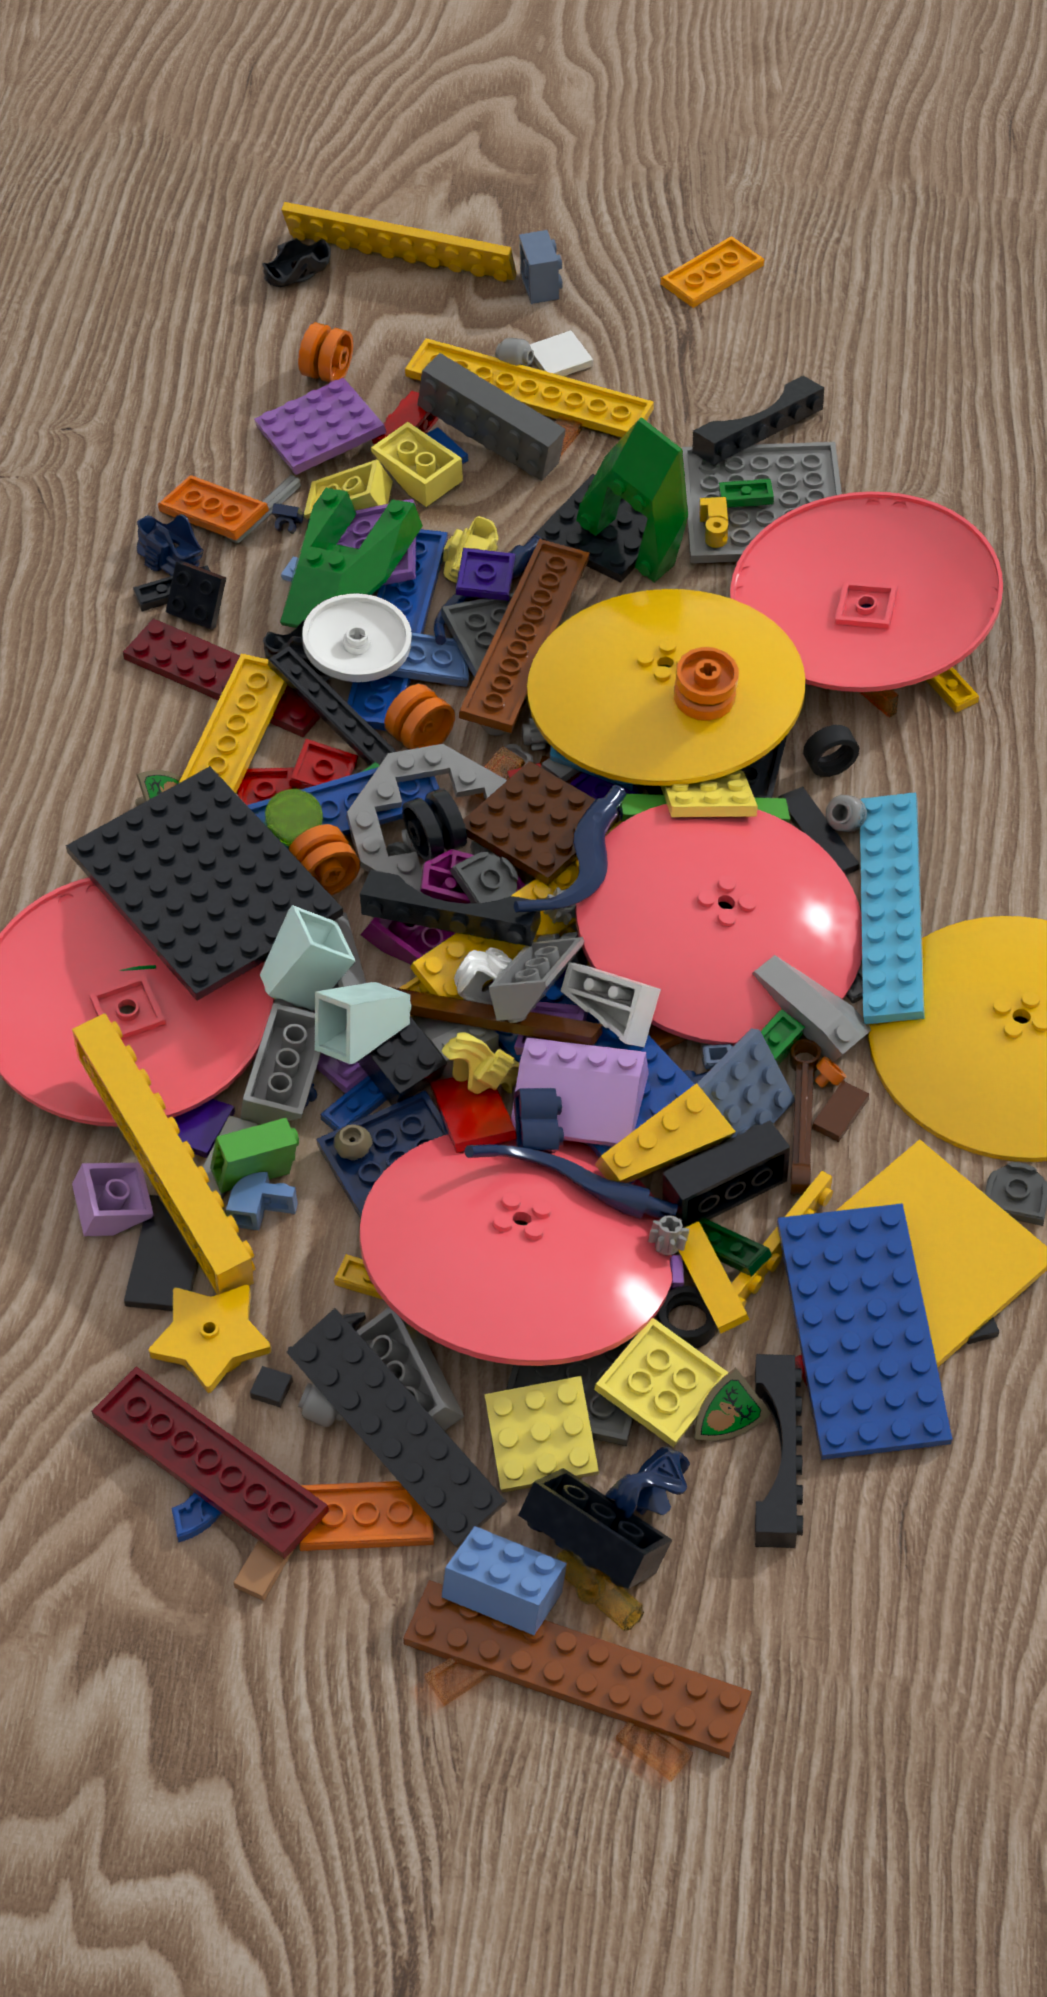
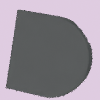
M489 852L477 853L450 869L451 874L471 903L500 900L510 897L517 890L518 875L513 865L506 858H500L489 854Z
M1010 1162L1006 1166L993 1171L988 1177L985 1195L1016 1221L1043 1226L1047 1208V1181L1037 1172V1169L1025 1163Z

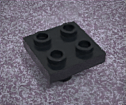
M184 561L176 562L165 612L210 630L216 628L226 577Z

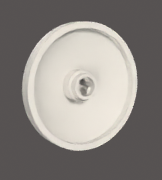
M345 594L323 601L309 613L303 626L302 642L307 658L323 673L344 681L367 682L386 677L402 666L410 653L412 633L405 615L390 602L367 594Z

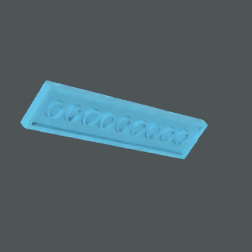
M915 792L862 798L861 801L865 804L867 810L866 821L860 826L864 1023L874 1024L925 1019L917 795Z

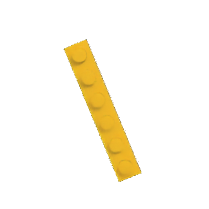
M821 1171L785 1217L815 1214L820 1206L825 1207L833 1195V1190H831L832 1176ZM778 1227L775 1228L763 1243L764 1246L770 1249L772 1257L752 1277L740 1272L731 1283L743 1307H745L746 1299L751 1293L756 1294L760 1290L764 1282V1276L768 1271H775L782 1259L781 1255L783 1253Z

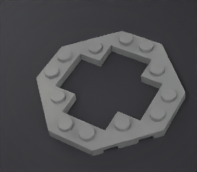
M444 744L388 753L346 815L356 855L360 859V867L368 872L375 870L399 875L408 885L421 892L422 871L417 853L411 852L388 856L376 813L402 806L397 782L449 773L456 798L483 793L486 800L507 780ZM471 842L470 848L473 855L480 852H489V854L496 855L478 843Z

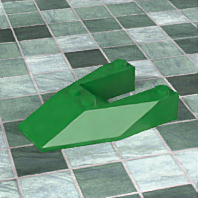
M641 417L604 457L580 503L576 521L584 529L596 536L616 519L622 497L636 511L641 512L648 518L635 568L643 576L648 577L655 583L675 566L688 520V505L682 448Z
M325 488L312 508L281 616V625L297 628L307 618L309 613L323 601L345 594L372 595L386 583L423 527L415 504L392 499L358 549L336 545L356 516V511L348 491Z

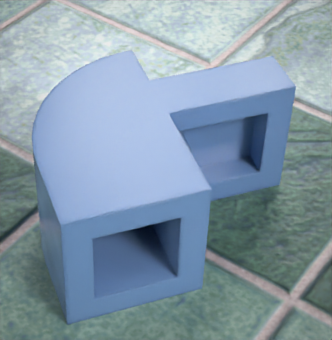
M268 1172L247 1175L235 1184L230 1193L226 1207L227 1217L232 1215L238 1228L260 1230L265 1210L296 1213L298 1205L296 1189L284 1183H269Z

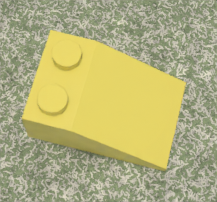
M409 422L371 447V452L406 493L425 507L463 481L462 458Z
M378 459L313 481L303 516L306 519L310 518L313 505L325 488L348 491L355 510L388 504L393 481Z

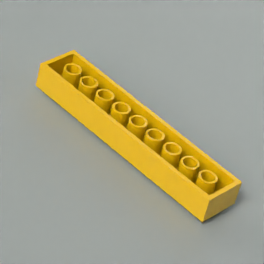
M106 1013L73 1028L72 1032L80 1063L185 1242L197 1259L215 1293L218 1295L243 1285L250 1286L254 1284L253 1271L256 1268L252 1261L254 1253L251 1246L246 1240L241 1242L238 1237L239 1228L232 1215L228 1217L222 1210L224 1203L217 1190L212 1192L207 1185L210 1181L202 1165L196 1166L193 1161L195 1155L190 1144L187 1141L182 1143L179 1138L180 1129L172 1116L169 1118L163 1111L166 1107L162 1097L158 1092L153 1094L149 1087L151 1085L150 1078L144 1068L139 1070L135 1064L137 1057L132 1047L123 1044L121 1040L123 1034L117 1022L111 1023Z

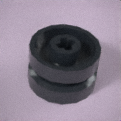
M439 788L427 793L425 801L422 798H415L403 804L402 815L408 836L418 854L425 861L432 860L443 854L444 849L447 851L451 849L458 850L467 844V833L462 815L455 801L445 789Z

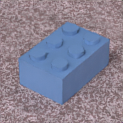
M474 1526L445 1567L442 1598L535 1635L562 1594L567 1563Z

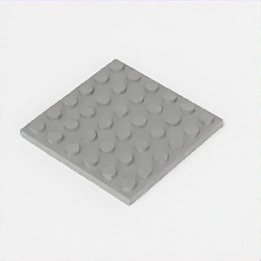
M835 442L754 444L715 465L692 453V447H682L691 563L738 562L749 543L774 520L807 503L842 494ZM771 479L774 504L727 508V543L720 548L708 546L705 542L706 522H700L699 519L700 498L720 497L719 482Z

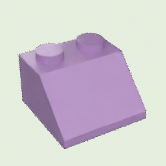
M139 1162L82 1163L72 1186L84 1236L116 1235L153 1217L154 1214L143 1168Z

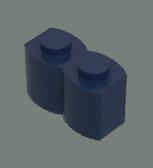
M519 1088L514 1093L517 1147L545 1153H555L559 1150V1145H563L564 1132L563 1128L558 1126L557 1115H560L562 1112V1100L560 1096H557L555 1088Z

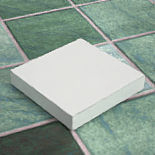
M571 330L530 344L531 349L534 351L533 361L542 371L566 376L593 366L592 357Z

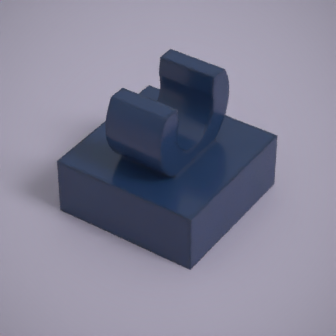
M273 504L272 514L276 518L275 529L281 532L282 525L288 522V531L294 534L296 531L295 523H303L304 513L299 507Z

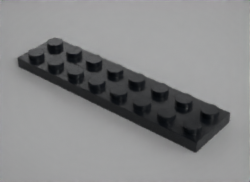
M336 1308L328 1313L286 1352L457 1548L462 1545L474 1526L480 1528L507 1503L504 1497Z

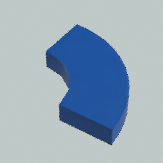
M193 1493L184 1503L172 1507L178 1543L193 1538L205 1531L222 1513L196 1493Z

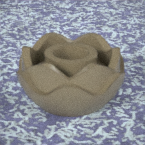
M350 1124L342 1127L336 1133L333 1146L342 1158L357 1160L369 1152V1148L372 1146V1138L364 1127Z

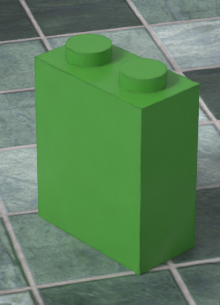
M287 1118L216 1137L210 1169L220 1193L231 1191L239 1180L253 1173L268 1172L269 1180L290 1174L292 1163L295 1161L296 1147L299 1145V1137L296 1129L290 1127Z

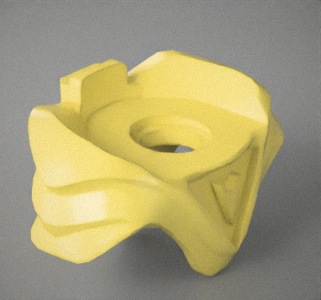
M478 516L474 519L469 529L465 528L464 531L456 529L454 535L448 539L443 552V561L445 562L443 574L448 580L457 583L463 548L496 551L498 549L497 529L491 520Z
M466 1032L457 1033V1037L451 1038L442 1049L443 1055L449 1060H453V1077L457 1081L468 1080L469 1091L480 1094L489 1088L496 1090L501 1084L508 1093L511 1094L513 1092V1086L517 1083L519 1062L515 1061L514 1057L500 1049L494 1054L482 1040Z

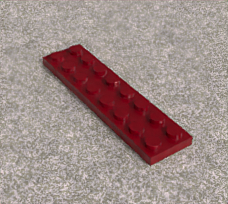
M154 618L123 651L124 660L216 700H219L240 657L236 653ZM287 685L269 723L304 738L320 719V716Z
M137 1366L91 1411L93 1418L283 1559L297 1547L329 1512L326 1503Z

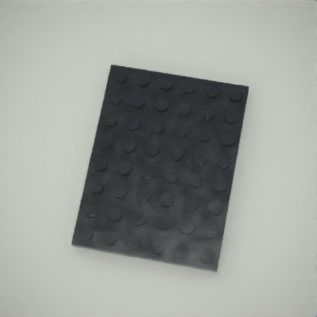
M211 766L66 845L67 853L197 1001L266 961L287 912L292 905L333 921L343 916V908Z

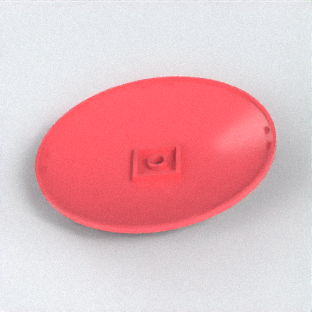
M854 492L807 503L787 512L765 527L749 543L736 564L732 575L730 598L761 612L774 621L788 635L800 654L804 666L805 684L837 691L874 692L897 689L928 680L949 670L969 656L984 641L999 615L1003 596V577L997 555L986 537L967 519L938 503L906 494ZM863 604L873 605L869 608L861 607Z
M667 804L632 816L605 836L608 861L607 874L597 891L575 906L578 936L584 938L582 948L591 967L661 989L651 1022L652 1025L681 1038L711 1045L731 1044L734 1046L751 1028L761 1031L782 1008L752 973L774 955L841 999H844L854 983L862 960V914L859 902L847 877L834 859L818 843L795 826L758 809L757 817H671ZM727 902L732 906V909H723L718 903Z
M89 877L61 886L24 908L0 932V1076L19 1095L44 1111L78 1123L118 1127L77 1057L72 1032L73 1028L106 1013L111 1023L116 1021L123 1034V1038H121L123 1044L132 1047L137 1057L135 1064L138 1069L144 1068L151 1081L149 1086L153 1094L158 1092L162 1097L166 1107L163 1111L168 1118L171 1116L176 1117L196 1109L227 1089L242 1075L258 1053L274 1003V998L266 993L265 986L260 977L266 961L197 1001ZM156 965V969L119 971L137 966ZM127 1005L136 1008L130 1014L120 1012V1009Z
M449 1134L425 1142L395 1160L374 1183L362 1210L359 1230L360 1250L367 1274L379 1295L403 1321L421 1334L454 1351L478 1359L511 1365L546 1366L581 1361L603 1354L630 1340L646 1327L664 1304L673 1280L670 1267V1257L672 1255H664L657 1252L655 1243L648 1242L652 1223L654 1220L660 1221L659 1218L643 1214L642 1218L639 1219L624 1214L594 1197L562 1174L535 1163L499 1156L468 1158L465 1152L456 1153ZM516 1139L495 1145L516 1146ZM564 1140L563 1145H559L558 1151L549 1153L578 1164L592 1173L605 1178L595 1165L599 1157L589 1146L576 1141ZM639 1179L631 1183L646 1188ZM522 1220L528 1224L518 1225L514 1221Z

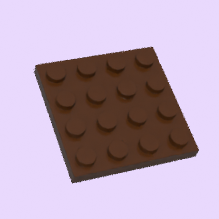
M529 761L467 815L463 821L469 839L499 857L506 858L514 866L544 884L549 885L578 859L573 844L574 832L580 819L596 799ZM619 812L609 829L619 821Z

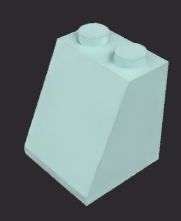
M292 905L270 950L260 977L265 986V991L270 997L282 999L296 1007L302 1006L314 1011L315 992L332 989L355 963V958L337 922Z
M377 982L316 991L315 1050L348 1064L356 1063L410 1024V994Z

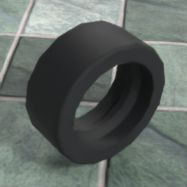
M831 725L815 732L807 740L803 748V755L814 774L820 777H831L842 773L855 763L859 756L860 747L849 728L843 725ZM842 745L837 751L833 752L832 754L821 757L827 750L831 749L832 747Z
M680 1286L670 1290L664 1304L657 1313V1321L695 1349L706 1345L714 1337L717 1329L697 1287ZM691 1305L698 1307L706 1314V1322L698 1329L685 1331L670 1324L668 1316L671 1310L676 1307Z

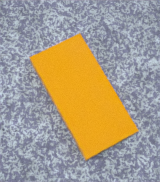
M730 236L661 277L660 285L694 308L763 267L764 258Z

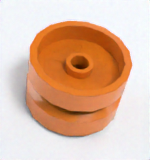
M317 322L311 324L304 334L299 350L298 365L301 375L314 379L320 377L322 381L329 383L344 378L349 369L353 354V337L351 332L339 328L331 329L330 326Z
M700 647L684 654L677 664L674 685V701L678 709L691 718L707 721L722 718L730 712L735 703L739 678V668L735 660L725 651L713 647Z
M415 684L403 690L393 700L385 716V729L408 750L439 745L447 739L453 728L455 711L442 698H438L426 685Z
M326 824L307 829L292 842L288 849L330 895L339 893L349 886L360 870V859L337 826Z

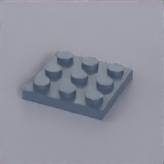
M751 1028L697 1083L736 1131L732 1136L733 1138L745 1133L756 1124L761 1125L769 1120L774 1123L795 1101L759 1029Z

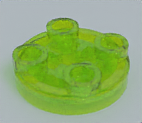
M298 789L281 791L273 796L267 804L265 824L288 847L307 829L322 825V808L317 799L305 791Z

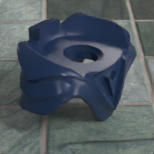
M179 514L168 524L162 523L149 515L137 521V553L145 557V566L153 571L163 569L171 576H173L175 564L178 561L199 566V560L202 558L204 550L196 540L186 516ZM173 543H176L179 546L175 548Z
M668 1446L661 1447L643 1463L638 1473L627 1474L618 1480L606 1492L605 1496L615 1501L617 1508L624 1511L626 1518H630L635 1510L640 1515L645 1514L648 1510L659 1515H665L671 1509L666 1491L676 1495L684 1494L687 1484L683 1474L688 1470L690 1462L680 1451L672 1450Z

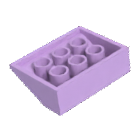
M526 1038L519 1063L515 1092L519 1088H555L557 1096H560L562 1100V1112L560 1115H557L558 1126L563 1128L564 1140L614 1146L635 1130L649 1075L646 1052ZM513 1102V1109H512L511 1121H512L513 1126H514L515 1131H516V1122H515V1115H514V1102Z

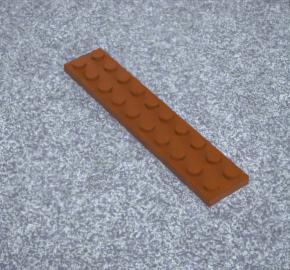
M539 539L459 710L460 719L512 733L528 697V675L533 659L548 636L560 626L588 563L589 552Z
M431 1580L428 1581L404 1635V1645L730 1758L751 1699L752 1691L547 1620L543 1621L535 1635L529 1634L442 1598L443 1585Z

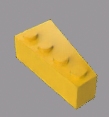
M696 1083L602 1154L595 1165L606 1179L629 1183L660 1168L677 1163V1161L686 1157L696 1155L700 1151L717 1144L719 1145L725 1139L732 1137L736 1131Z

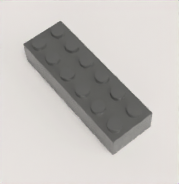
M441 353L422 370L417 405L423 410L430 412L446 424L451 425L467 437L474 439L487 449L492 450L508 462L513 463L541 481L559 464L565 428Z

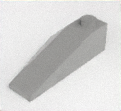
M776 955L752 973L778 1005L805 1026L803 1034L808 1040H812L819 1045L822 1057L826 1056L834 1062L871 1031L870 1026L864 1023V1019L852 1005Z

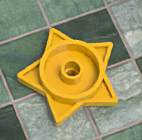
M243 1285L212 1297L181 1288H174L173 1322L148 1349L150 1358L183 1365L194 1374L206 1392L211 1393L226 1373L234 1370L243 1361L271 1353L270 1343L249 1321L251 1300L249 1285Z

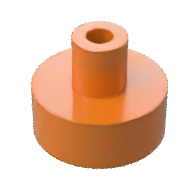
M826 1056L816 1064L817 1069L821 1073L814 1081L821 1088H824L829 1082L838 1086L846 1078L845 1073Z

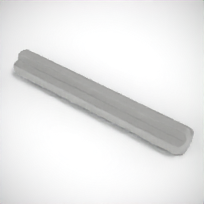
M294 475L286 478L262 500V502L267 503L269 511L238 540L231 538L229 540L235 544L240 543L272 513L274 503L282 504L301 486L300 479Z

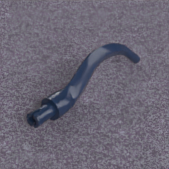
M533 535L523 546L517 545L508 552L516 554L512 580L524 573L539 539H542L540 536ZM455 593L442 607L464 603L473 597L456 595ZM442 607L434 620L433 626L435 641L438 645H443L446 642L445 621L441 616Z
M614 785L604 798H598L593 801L577 825L573 844L579 862V874L575 882L561 894L549 899L515 901L514 910L516 913L565 908L583 901L597 891L607 874L608 861L605 834L617 818V808L626 797V792L622 787Z
M495 1144L467 1145L465 1148V1155L468 1158L509 1157L554 1170L610 1207L639 1219L642 1218L643 1214L661 1219L665 1216H675L678 1204L649 1196L650 1190L647 1188L605 1179L578 1164L549 1153L523 1147Z

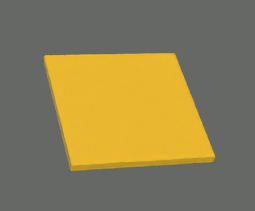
M919 1139L836 1211L903 1203L938 1368L962 1347L971 1335L990 1319L998 1315L1047 1271V1246Z

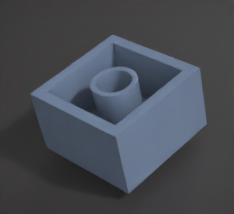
M548 230L519 234L520 274L531 304L559 299V289L563 287L562 278L559 274V270L562 269L560 254L556 255V243L554 239H550Z

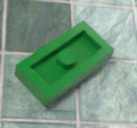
M771 479L719 482L720 497H726L727 508L774 504Z

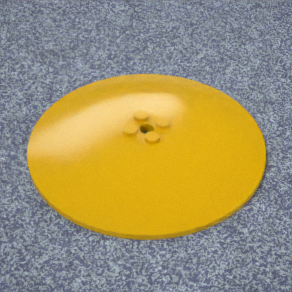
M685 589L646 590L616 596L596 603L570 617L557 627L544 641L533 659L527 683L528 704L536 727L545 740L562 756L581 768L609 779L632 784L652 786L692 784L736 772L759 760L775 748L790 732L801 712L805 697V672L800 654L788 635L774 621L754 608L731 598L702 591ZM700 647H713L725 651L735 660L739 668L736 698L732 709L722 718L711 721L697 720L685 715L678 709L674 701L677 664L688 651Z
M1022 916L982 917L955 923L928 934L922 938L925 1019L868 1024L871 1028V1031L868 1033V1043L876 1073L886 1091L904 1113L937 1138L960 1149L993 1159L1014 1162L1047 1161V920ZM1022 1016L1029 1022L1021 1024L1013 1018Z

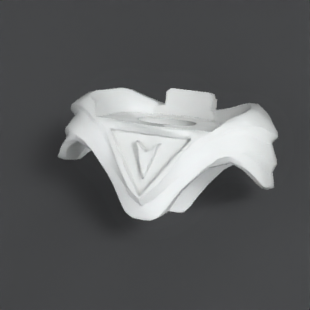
M490 947L486 952L477 950L469 952L461 962L454 977L458 994L468 1001L493 1005L490 991L482 992V986L490 979H493L494 982L510 964L512 959L504 954L502 950Z

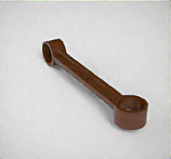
M808 1039L795 1042L791 1047L790 1065L796 1071L790 1194L803 1195L810 1186L813 1082L814 1072L817 1070L816 1064L820 1061L821 1049L817 1043ZM809 1053L815 1058L804 1061L797 1058L796 1055Z

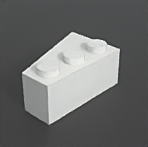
M569 962L561 992L584 1011L591 1013L605 1028L613 1031L623 1043L645 1047L661 989L593 967Z

